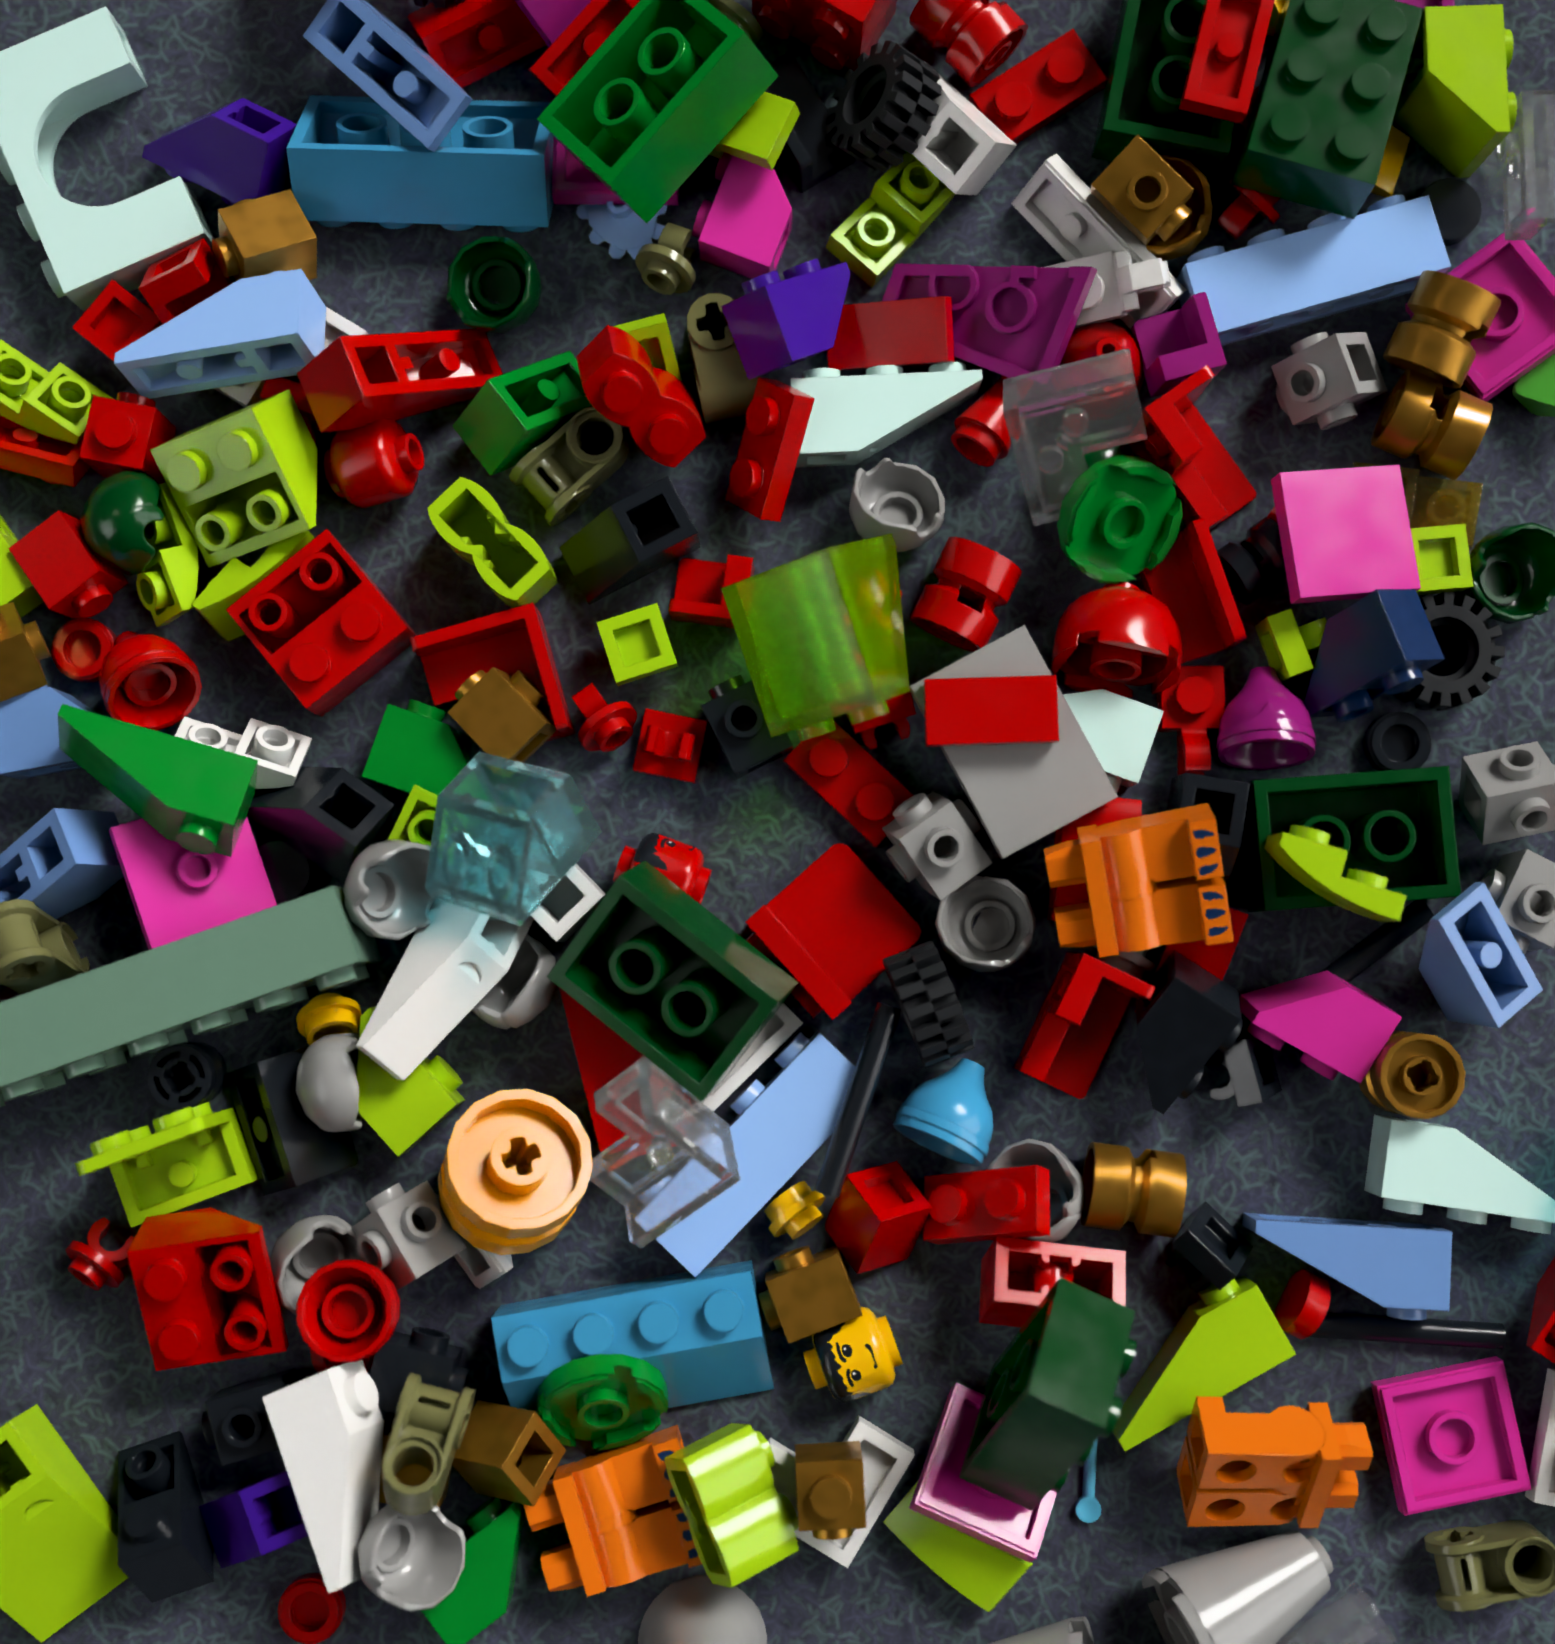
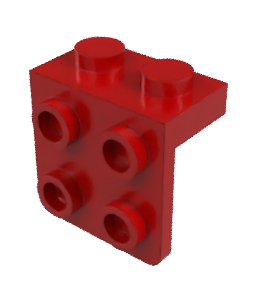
M843 843L831 846L767 905L764 904L745 921L754 931L746 941L773 963L781 962L799 982L791 992L813 1018L824 1010L832 1020L852 1003L851 1000L885 970L884 958L909 949L918 941L921 935L919 924L850 847Z

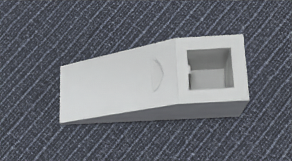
M448 880V894L436 899L429 910L430 924L423 928H417L356 1044L357 1048L397 1080L404 1081L508 972L534 920L496 881Z

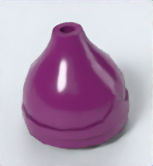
M1261 666L1251 669L1243 689L1228 704L1220 719L1219 735L1216 741L1220 761L1230 767L1245 770H1274L1297 766L1311 760L1316 754L1315 746L1317 743L1311 718L1305 705L1282 683L1275 668Z

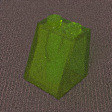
M892 533L825 548L721 588L771 738L796 730L801 742L836 730L833 717L845 713L849 714L852 725L889 713L886 703L887 699L910 691L897 551Z

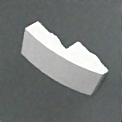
M184 716L175 734L176 737L258 760L256 789L293 786L312 741L311 737L250 718L243 735L216 725Z

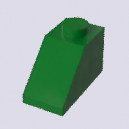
M567 351L488 379L452 427L491 476L514 467L528 452L548 440L577 412L593 406L584 393L577 359L571 351Z
M413 699L409 700L406 710L387 704L362 777L410 794L413 786L416 784L473 812L474 817L492 822L496 810L458 731L450 725L443 723L446 712Z

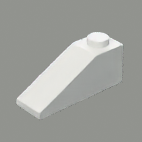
M363 1360L348 1362L324 1370L262 1397L328 1594L361 1579L357 1546L369 1520L378 1513L384 1420L378 1406L379 1395L373 1379L367 1374Z

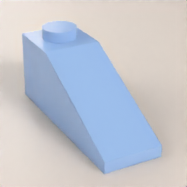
M302 269L274 271L266 275L242 278L117 351L114 357V364L141 396L149 399L297 375L303 367L325 348L326 306Z

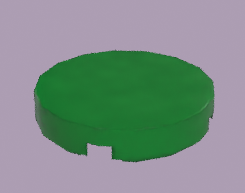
M1116 455L1094 463L1076 478L1062 501L1057 523L1060 548L1071 565L1099 583L1118 584L1119 582L1135 580L1136 578L1132 575L1140 573L1145 568L1151 571L1161 563L1178 537L1183 516L1181 499L1176 497V490L1173 484H1176L1170 474L1141 456Z
M596 1354L571 1360L548 1374L539 1385L537 1395V1414L561 1444L576 1447V1439L591 1440L592 1449L609 1450L630 1445L650 1435L661 1424L660 1415L663 1412L667 1414L669 1405L667 1384L661 1371L645 1360L623 1354Z

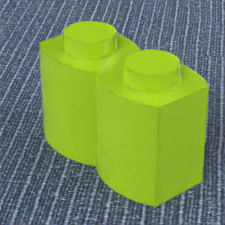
M459 477L427 508L432 524L450 548L464 561L476 566L477 571L495 595L511 608L532 602L536 604L558 583L551 564L537 542L520 528L511 525L494 498L479 484Z
M730 1423L664 1457L673 1491L689 1521L690 1532L696 1551L712 1584L732 1588L799 1551L795 1534L799 1527L796 1511L789 1499L784 1494L778 1493L774 1488L771 1468L774 1466L775 1461L772 1449L764 1435L759 1431H754L750 1424Z

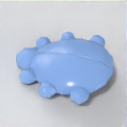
M607 201V205H580L577 208L576 214L581 220L588 219L589 225L593 228L589 235L592 244L599 246L606 241L611 244L608 253L613 259H621L625 255V251H627L635 260L642 246L653 244L652 238L659 240L665 226L656 223L657 216L664 215L668 206L663 205L648 223L644 222L626 204L614 205L613 201Z

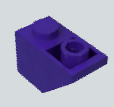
M242 97L181 125L144 145L142 158L165 168L166 173L173 178L180 176L184 182L196 183L220 195L226 204L232 206L244 199H256L284 190L289 171L286 147L297 124Z
M818 258L783 271L785 280L782 281L777 270L762 274L741 284L744 296L721 306L748 380L789 367L834 347L851 275L847 262L821 269Z
M286 1469L199 1506L221 1569L262 1556L309 1536Z

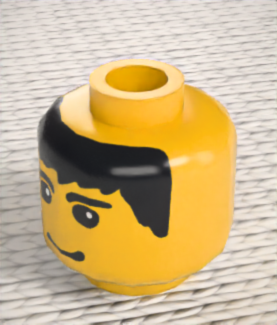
M860 1307L862 1316L813 1334L814 1348L803 1352L815 1389L828 1386L832 1396L841 1403L850 1402L888 1388L895 1380L894 1368L903 1365L886 1315L876 1318L875 1314L865 1307Z

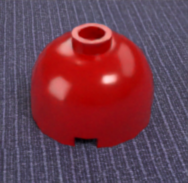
M1128 582L1108 583L1102 588L1080 596L1067 607L1060 617L1053 643L1051 670L1054 675L1059 669L1065 672L1064 684L1080 692L1105 689L1121 696L1132 698L1133 691L1124 684L1143 686L1152 683L1151 694L1159 693L1174 685L1180 675L1182 658L1180 630L1168 606L1148 592L1142 591L1136 585Z

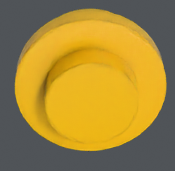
M325 993L314 997L307 1005L301 1008L296 1016L297 1028L299 1033L306 1037L307 1043L310 1046L321 1037L330 1034L358 1033L362 1013L360 1005L355 1000L337 993Z
M806 1181L793 1185L774 1199L764 1210V1213L772 1222L768 1229L774 1237L788 1233L792 1240L797 1239L823 1218L818 1208L823 1204L826 1197L823 1193L816 1190L812 1191Z

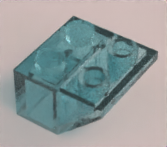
M479 751L437 797L425 889L430 897L521 926L540 906L541 902L570 868L580 860L583 853L602 831L571 775Z

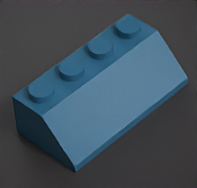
M310 95L286 147L292 193L307 220L316 221L319 225L325 227H341L351 222H373L389 229H402L413 224H440L448 230L463 231L478 225L503 226L504 229L517 233L533 231L538 227H548L554 204L552 197L554 136L537 118L551 102L472 100L442 143L433 152L371 97Z
M752 1260L705 1268L696 1278L688 1271L500 1305L491 1317L501 1381L511 1407L531 1410L537 1413L539 1385L548 1374L571 1360L596 1354H623L645 1360L661 1371L667 1384L668 1408L774 1389Z

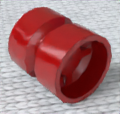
M919 0L909 19V24L935 50L944 47L948 48L945 61L970 87L982 83L1016 50L1028 30V25L1005 1L997 3L996 1L990 2L989 0Z
M949 537L933 569L938 582L937 584L925 585L910 616V620L923 631L960 649L973 653L988 644L999 622L993 610L995 607L1007 605L1022 571L1011 560L986 546L960 537ZM960 595L972 601L970 606L957 601L958 596Z

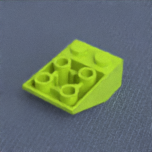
M38 1404L0 1427V1608L42 1643L129 1577L118 1566V1516Z

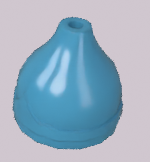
M961 1058L947 1072L921 1083L901 1104L893 1123L894 1129L913 1142L946 1158L974 1167L981 1166L984 1159L987 1158L989 1143L993 1134V1114L984 1085L985 1068L972 1060Z

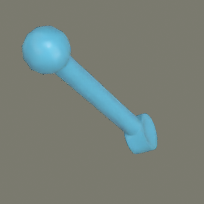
M1098 1438L1095 1440L1090 1455L1083 1465L1082 1496L1075 1503L1076 1515L1085 1523H1093L1101 1515V1505L1097 1498H1095Z

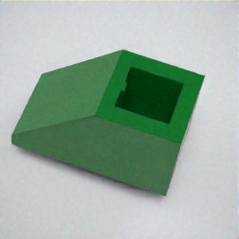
M492 1497L465 1520L470 1529L464 1533L466 1548L463 1572L450 1595L434 1608L421 1610L445 1644H466L506 1613L514 1593L525 1512L523 1504L508 1500L502 1504L499 1498Z

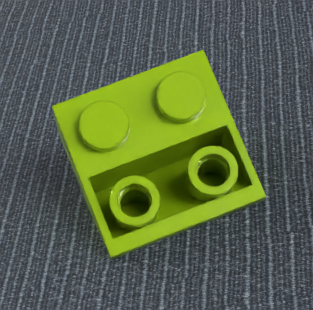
M1503 4L1424 7L1393 118L1396 124L1457 178H1470L1502 140L1513 130L1516 122L1517 99L1514 92H1508L1507 69L1512 60L1514 41L1512 31L1504 28Z
M289 389L189 430L150 450L209 568L229 561L233 557L237 558L308 531L316 526L318 449Z

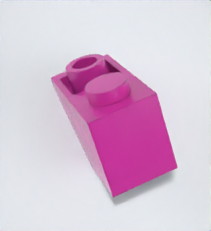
M724 152L722 159L719 158L715 171V179L721 181L713 202L706 199L702 202L694 222L692 236L699 238L700 260L752 279L777 269L792 230V207L774 168L769 170Z
M1328 970L1239 996L1241 1013L1251 1021L1246 1029L1247 1032L1279 1051L1285 1042L1300 1049L1304 1053L1299 1060L1330 1080H1334L1337 1074L1341 1072L1361 1084L1402 1019L1399 1014L1379 999Z

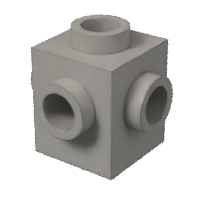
M1327 332L1313 334L1291 345L1292 356L1271 366L1277 381V400L1282 410L1289 415L1292 425L1318 423L1321 430L1339 426L1358 416L1355 406L1388 391L1366 332L1335 333L1331 336H1328Z
M1538 741L1462 757L1459 805L1482 845L1555 830V764L1551 763Z
M933 791L927 796L925 793L916 794L900 804L893 812L895 819L882 828L893 844V847L888 849L886 854L900 875L908 883L916 878L924 890L940 901L993 863L974 836L975 833L981 830L977 819L959 798L952 802Z
M1528 849L1503 854L1496 870H1489L1481 882H1484L1524 955L1527 951L1554 948L1555 863Z
M428 1180L406 1193L400 1183L379 1193L365 1203L371 1214L351 1227L356 1235L357 1249L362 1260L382 1270L394 1282L397 1291L467 1248L461 1236L452 1229L440 1206L439 1195L435 1194Z

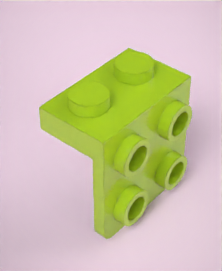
M209 1102L194 1107L190 1106L152 1120L156 1131L154 1134H151L149 1126L145 1125L89 1144L93 1157L75 1163L79 1176L110 1168L131 1228L143 1224L146 1217L169 1214L258 1180L233 1107L213 1113Z

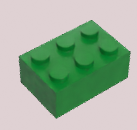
M640 0L539 115L537 120L586 169L644 222L648 223L776 80L778 74L748 35L706 0Z

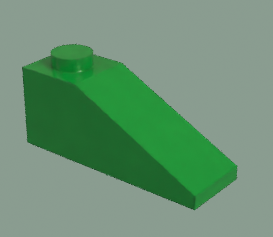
M65 704L61 705L58 712L60 750L166 839L176 841L183 848L194 853L211 854L215 852L229 857L232 856L255 795L258 760Z

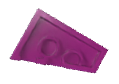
M895 264L882 301L936 296L952 297L955 357L1038 390L1049 392L1097 269L1076 266L1055 268L1016 265L996 267L956 264Z

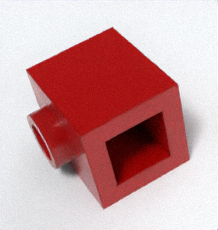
M118 392L116 400L93 395L79 458L102 477H109L114 473L139 470L154 477L159 485L164 483L165 479L150 450L173 439L176 427L156 408V402L147 397L129 392Z
M60 510L56 511L8 548L48 609L74 619L88 618L99 614L112 603V595L128 584L120 571L103 563L91 553L81 536L80 520Z

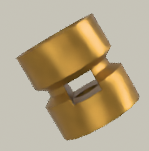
M1422 271L1407 303V306L1414 315L1411 320L1398 323L1383 357L1389 363L1404 371L1412 369L1442 382V386L1455 389L1461 388L1476 357V351L1470 343L1472 339L1486 336L1501 305V300L1489 291L1466 280L1437 271Z
M1407 369L1394 386L1373 431L1371 445L1402 459L1414 453L1418 454L1421 467L1451 480H1456L1464 472L1476 453L1491 420L1493 406L1491 403L1461 390L1447 396L1443 394L1442 382L1412 369Z
M1394 1030L1361 1084L1359 1083V1086L1372 1104L1385 1111L1411 1118L1430 1119L1445 1114L1456 1105L1464 1090L1465 1069L1461 1056L1447 1041L1436 1035Z
M1091 1142L1087 1149L1082 1179L1085 1188V1207L1080 1217L1081 1224L1088 1227L1119 1231L1127 1221L1134 1222L1138 1233L1174 1238L1178 1234L1185 1207L1187 1170L1184 1155L1181 1153L1145 1149L1139 1158H1134L1127 1146Z

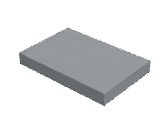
M1023 625L924 679L1041 676L1052 674L1026 626ZM924 679L909 687L923 716ZM1058 685L1059 741L1057 743L940 747L1001 859L1118 797Z

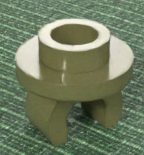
M668 222L663 228L657 244H646L640 248L636 255L635 263L645 284L654 291L671 295L673 293H685L692 288L696 280V273L691 265L695 256V249L686 247L692 236L690 229Z

